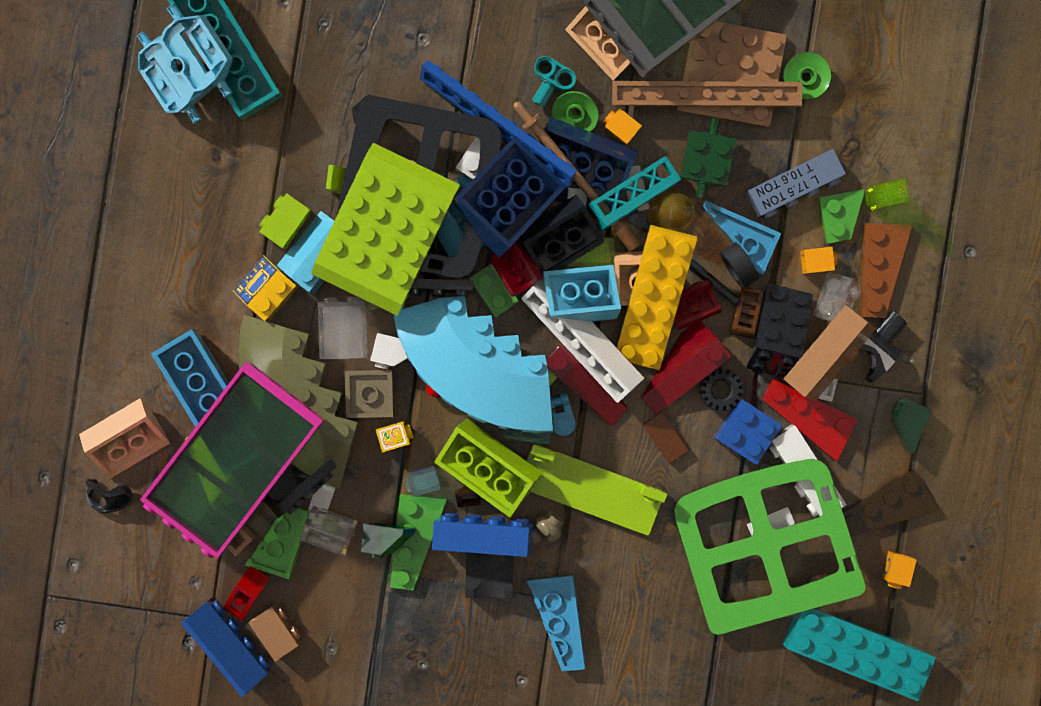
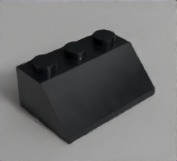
M577 194L538 217L519 237L542 276L543 271L559 270L605 242Z

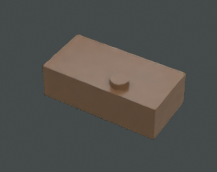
M845 305L786 375L784 380L804 397L816 401L847 363H852L860 354L858 350L877 328L856 311Z

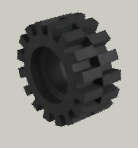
M715 369L700 382L699 394H701L702 401L708 407L718 411L730 410L732 407L737 406L738 401L742 399L741 395L744 391L742 389L743 383L739 379L740 377L731 370ZM720 380L726 381L730 386L729 395L723 399L716 398L712 392L713 385Z

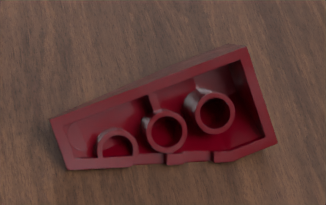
M701 321L695 323L680 334L661 365L660 370L655 374L641 397L657 415L731 357V354Z

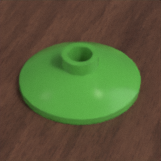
M812 52L797 54L787 63L784 70V82H802V99L805 100L814 99L822 95L827 90L831 81V70L828 63L823 57ZM807 73L810 76L809 81H804L802 74Z
M572 91L564 93L556 99L552 108V117L590 132L598 122L599 111L596 103L588 95ZM573 108H578L581 112L577 113Z

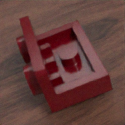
M520 238L500 258L495 253L488 257L512 297L528 290L544 278Z
M709 280L695 282L691 287L682 290L674 318L678 331L722 312L711 289Z

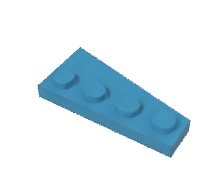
M574 574L528 579V586L531 588L535 604L543 619L545 630L550 637L551 645L561 671L585 669L586 663Z

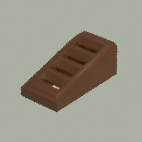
M752 287L741 288L739 293L740 303L736 305L730 334L749 339L754 337L764 290ZM747 295L757 298V302L744 299V296ZM742 305L755 307V310L742 308ZM740 314L751 316L753 318L752 320L740 317ZM738 323L750 326V328L739 326Z

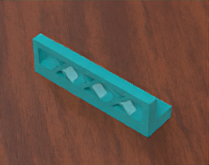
M666 156L589 204L599 219L596 223L599 232L604 231L666 192L681 180ZM662 164L670 175L665 179L655 176L657 167ZM639 178L650 180L648 190L637 188ZM622 189L631 191L630 201L618 200L619 191ZM603 201L613 203L611 213L606 216L598 206Z

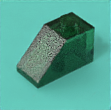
M900 398L899 402L896 401L892 407L891 414L893 417L891 420L903 449L914 453L932 410L910 400Z

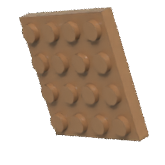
M694 18L693 28H696L706 19ZM715 22L689 42L682 81L778 82L787 35ZM678 106L677 111L769 128L773 107Z

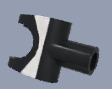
M891 311L874 333L858 350H864L871 357L870 372L865 378L869 383L882 376L902 353L892 342L908 323L894 311Z

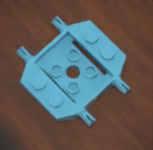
M172 4L167 8V11L174 21L164 29L161 36L151 41L145 31L137 35V38L144 47L138 53V70L166 113H187L193 124H196L202 118L195 110L194 105L213 88L218 87L224 98L229 97L233 93L225 82L233 58L205 15L184 17L176 7V4ZM184 31L210 70L209 72L206 71L204 63L199 60L193 51L191 43L182 34ZM178 59L182 62V71H179L177 68Z

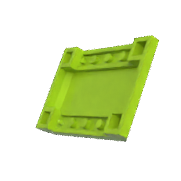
M373 143L317 256L311 274L399 316L409 295L408 293L461 185Z

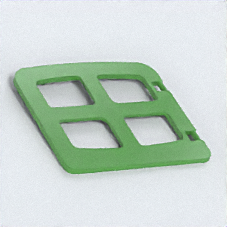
M800 460L742 474L687 494L676 504L674 510L675 519L709 629L714 634H724L862 595L865 591L863 575L828 467L819 460ZM802 480L813 482L822 509V516L780 529L773 528L768 518L761 490ZM828 486L832 499L824 501L820 488ZM742 496L753 527V535L746 539L706 549L696 521V513L714 504ZM822 535L830 536L839 564V570L796 588L790 587L781 560L780 549L784 546ZM752 555H759L764 562L772 588L771 595L731 603L721 601L712 568ZM850 557L854 570L846 572L842 559Z

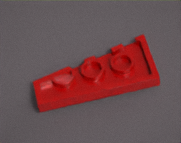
M771 379L762 398L767 405L792 425H795L801 433L833 460L838 461L857 419L818 400L808 399L797 390L775 379Z

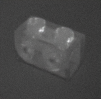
M313 506L304 525L301 541L345 556L358 521L330 512L327 509Z

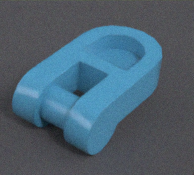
M567 392L560 393V396L555 398L550 396L553 430L558 435L567 436L575 428V419ZM563 405L564 412L556 414L554 407Z

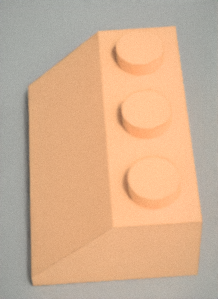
M609 0L646 48H648L653 42L614 0ZM586 6L565 29L613 81L631 65L630 61Z
M141 398L79 434L84 453L109 479L170 444L155 415Z

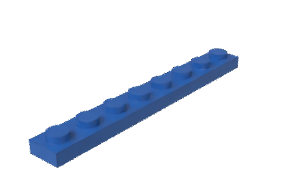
M429 60L422 65L420 80L467 115L493 121L500 130L501 140L506 144L516 137L566 185V189L570 187L577 170L569 162L563 161L550 148L544 147L531 134L517 127L515 122L505 118L495 107L489 106L481 100L476 93L470 92L457 79L446 74L440 66L434 65Z

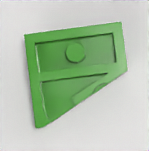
M864 189L818 198L826 244L846 241L852 238L864 196Z

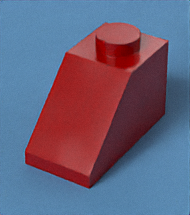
M250 566L236 584L224 605V609L243 621L270 578L265 576L260 570Z

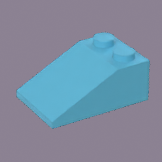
M613 265L543 271L550 318L584 321L617 319L621 305Z

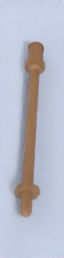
M515 102L513 107L525 122L522 126L523 130L530 128L545 147L550 148L556 156L563 161L569 162L577 170L537 121L540 115L532 116L521 102ZM577 170L574 182L591 202L599 198L598 194ZM604 202L598 204L605 216L611 213V210ZM618 221L612 225L611 233L614 237L617 236L630 252L641 242L628 228L629 224L626 221Z

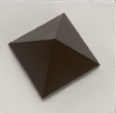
M464 486L455 491L457 507L481 505L480 496L469 487Z

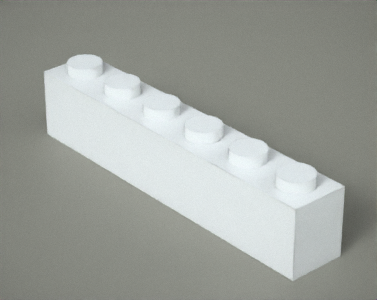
M544 278L533 285L521 298L617 403L644 379L592 321L550 318Z

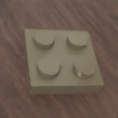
M393 370L345 371L346 418L394 417Z

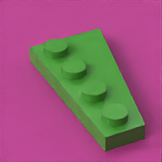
M400 494L397 526L416 528V531L411 538L394 552L390 588L414 590L433 538L434 521L441 517L447 501L446 498Z

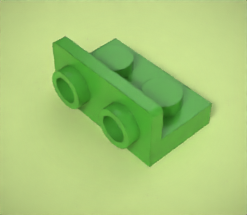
M492 263L469 278L473 280L474 287L495 318L519 302L517 297L520 294L514 297L510 295Z

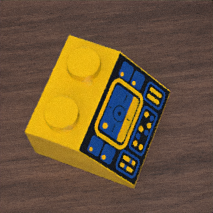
M263 255L235 287L233 292L260 318L269 322L299 286Z

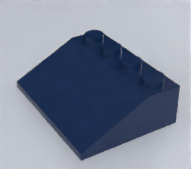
M550 116L544 131L599 197L627 180L638 150ZM574 181L569 187L580 189ZM565 188L554 200L561 203L568 200L569 188ZM623 189L619 191L618 200L621 196ZM587 197L586 209L588 210L589 214L596 216L591 207L589 206L591 201ZM603 201L612 211L613 203Z
M514 137L457 195L455 201L480 239L500 258L566 188V185Z

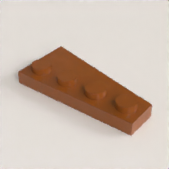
M864 224L860 315L862 317L886 318L912 225Z

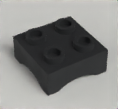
M466 552L465 598L512 599L513 556Z

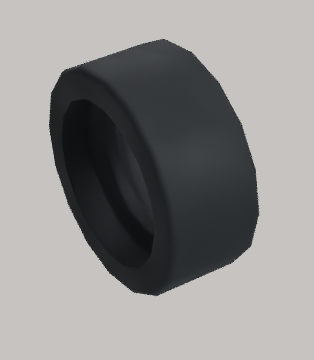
M737 242L720 251L723 263L742 289L759 280V274L754 264Z

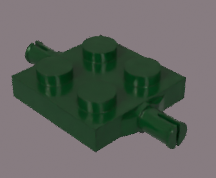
M711 118L709 132L689 131L680 178L689 179L698 184L696 198L699 199L701 190H703L701 199H706L707 187L710 185L726 187L728 185L736 139L718 134L720 119H717L714 128L715 118Z

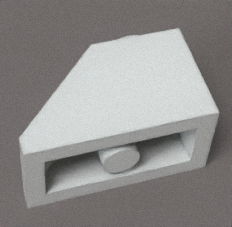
M377 333L370 361L375 362V367L388 370L389 365L396 366L408 359L399 338Z

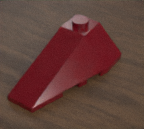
M562 342L546 359L547 368L611 426L627 410L623 400L621 399L617 403Z

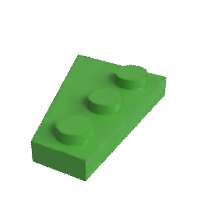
M299 507L292 514L286 512L280 518H277L245 566H252L255 569L291 579L311 511Z

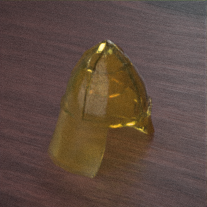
M669 189L654 198L649 209L650 221L653 226H664L673 231H680L686 228L693 219L698 218L694 199L686 192L678 189Z

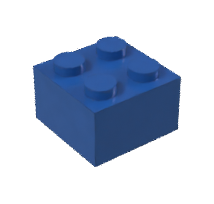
M741 399V401H738V405L732 408L713 438L757 465L782 425Z

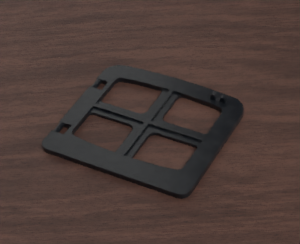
M373 95L365 96L360 102L337 215L368 150L373 143L379 144L387 121L395 120L424 127L417 164L433 172L441 135L444 131L477 137L480 140V158L477 175L500 152L501 133L498 126L493 121L482 117ZM460 187L457 195L464 189V187ZM454 199L452 204L458 205ZM469 220L467 221L457 255L455 257H446L428 253L419 270L420 272L450 278H462L473 271L483 241ZM430 259L443 261V269L429 267Z

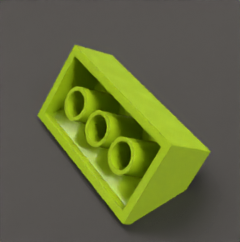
M465 419L455 428L434 462L510 518L543 474L469 419Z

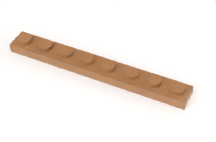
M612 81V106L801 107L802 82Z

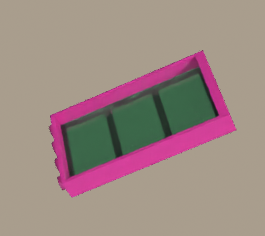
M247 361L140 501L144 503L143 507L152 514L157 513L163 517L162 521L172 529L176 527L180 530L185 540L192 544L196 542L202 547L201 551L206 556L219 558L325 419L250 361Z

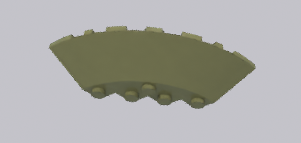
M244 315L239 336V370L245 362L250 361L325 419L292 462V465L308 476H311L331 459L337 467L331 472L333 477L325 484L340 489L360 421L337 415L344 392L321 386L328 363L306 357L312 334ZM245 376L241 382L255 422L272 446L287 460L312 426Z

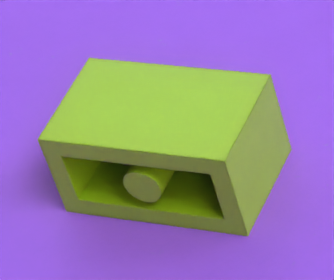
M287 193L284 197L281 195L276 200L273 206L276 209L271 216L266 215L260 223L262 228L259 231L285 250L313 212Z

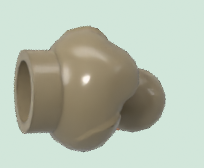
M551 511L546 516H538L535 520L533 544L541 541L542 534L548 538V542L556 541L561 536L560 527L564 521Z

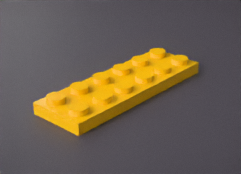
M650 225L616 347L630 363L660 370L697 242V236Z

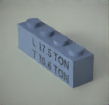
M831 149L745 193L757 218L764 215L766 219L778 213L776 208L784 204L788 208L799 203L798 197L804 194L809 198L819 193L818 187L827 184L829 188L841 182L840 177L846 173L834 149Z

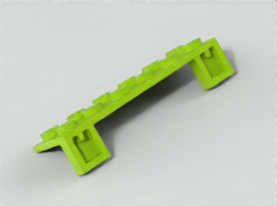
M533 443L527 458L529 464L543 473L531 490L532 493L645 535L650 534L661 502L664 503L667 497V493L536 443Z

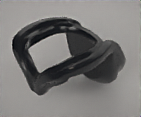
M88 478L85 481L88 487L86 502L99 513L119 511L131 502L132 490L126 485H119L106 492L97 485V479ZM93 491L98 492L105 499V506L91 499Z

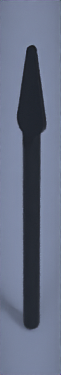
M635 210L626 216L634 227L642 228L645 232H649L650 225L652 224L647 221V216L644 213ZM693 258L691 259L689 268L704 281L709 280L711 286L732 304L738 305L740 303V298Z

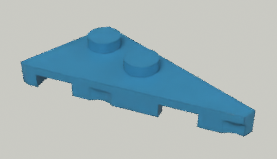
M705 201L703 208L732 243L737 242L744 249L758 274L763 275L781 233Z

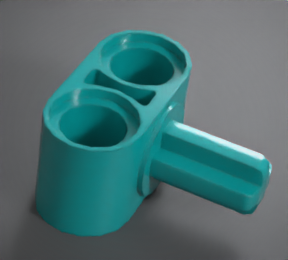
M542 56L538 58L534 66V73L542 81V84L532 101L536 105L544 107L554 89L562 93L570 92L575 86L576 75L571 69L551 57ZM540 64H549L551 66L550 73L542 74L538 69ZM563 75H567L571 78L572 83L568 86H562L558 79Z

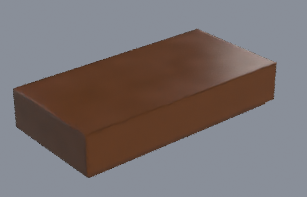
M660 412L643 424V427L669 464L689 451L663 412Z

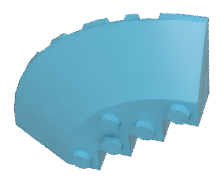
M465 296L439 298L402 309L399 316L393 314L396 331L408 360L411 361L417 374L427 386L429 385L449 405L457 407L477 421L488 422L499 426V428H511L531 433L553 432L546 356L521 357L518 335L494 337L491 315L468 317Z

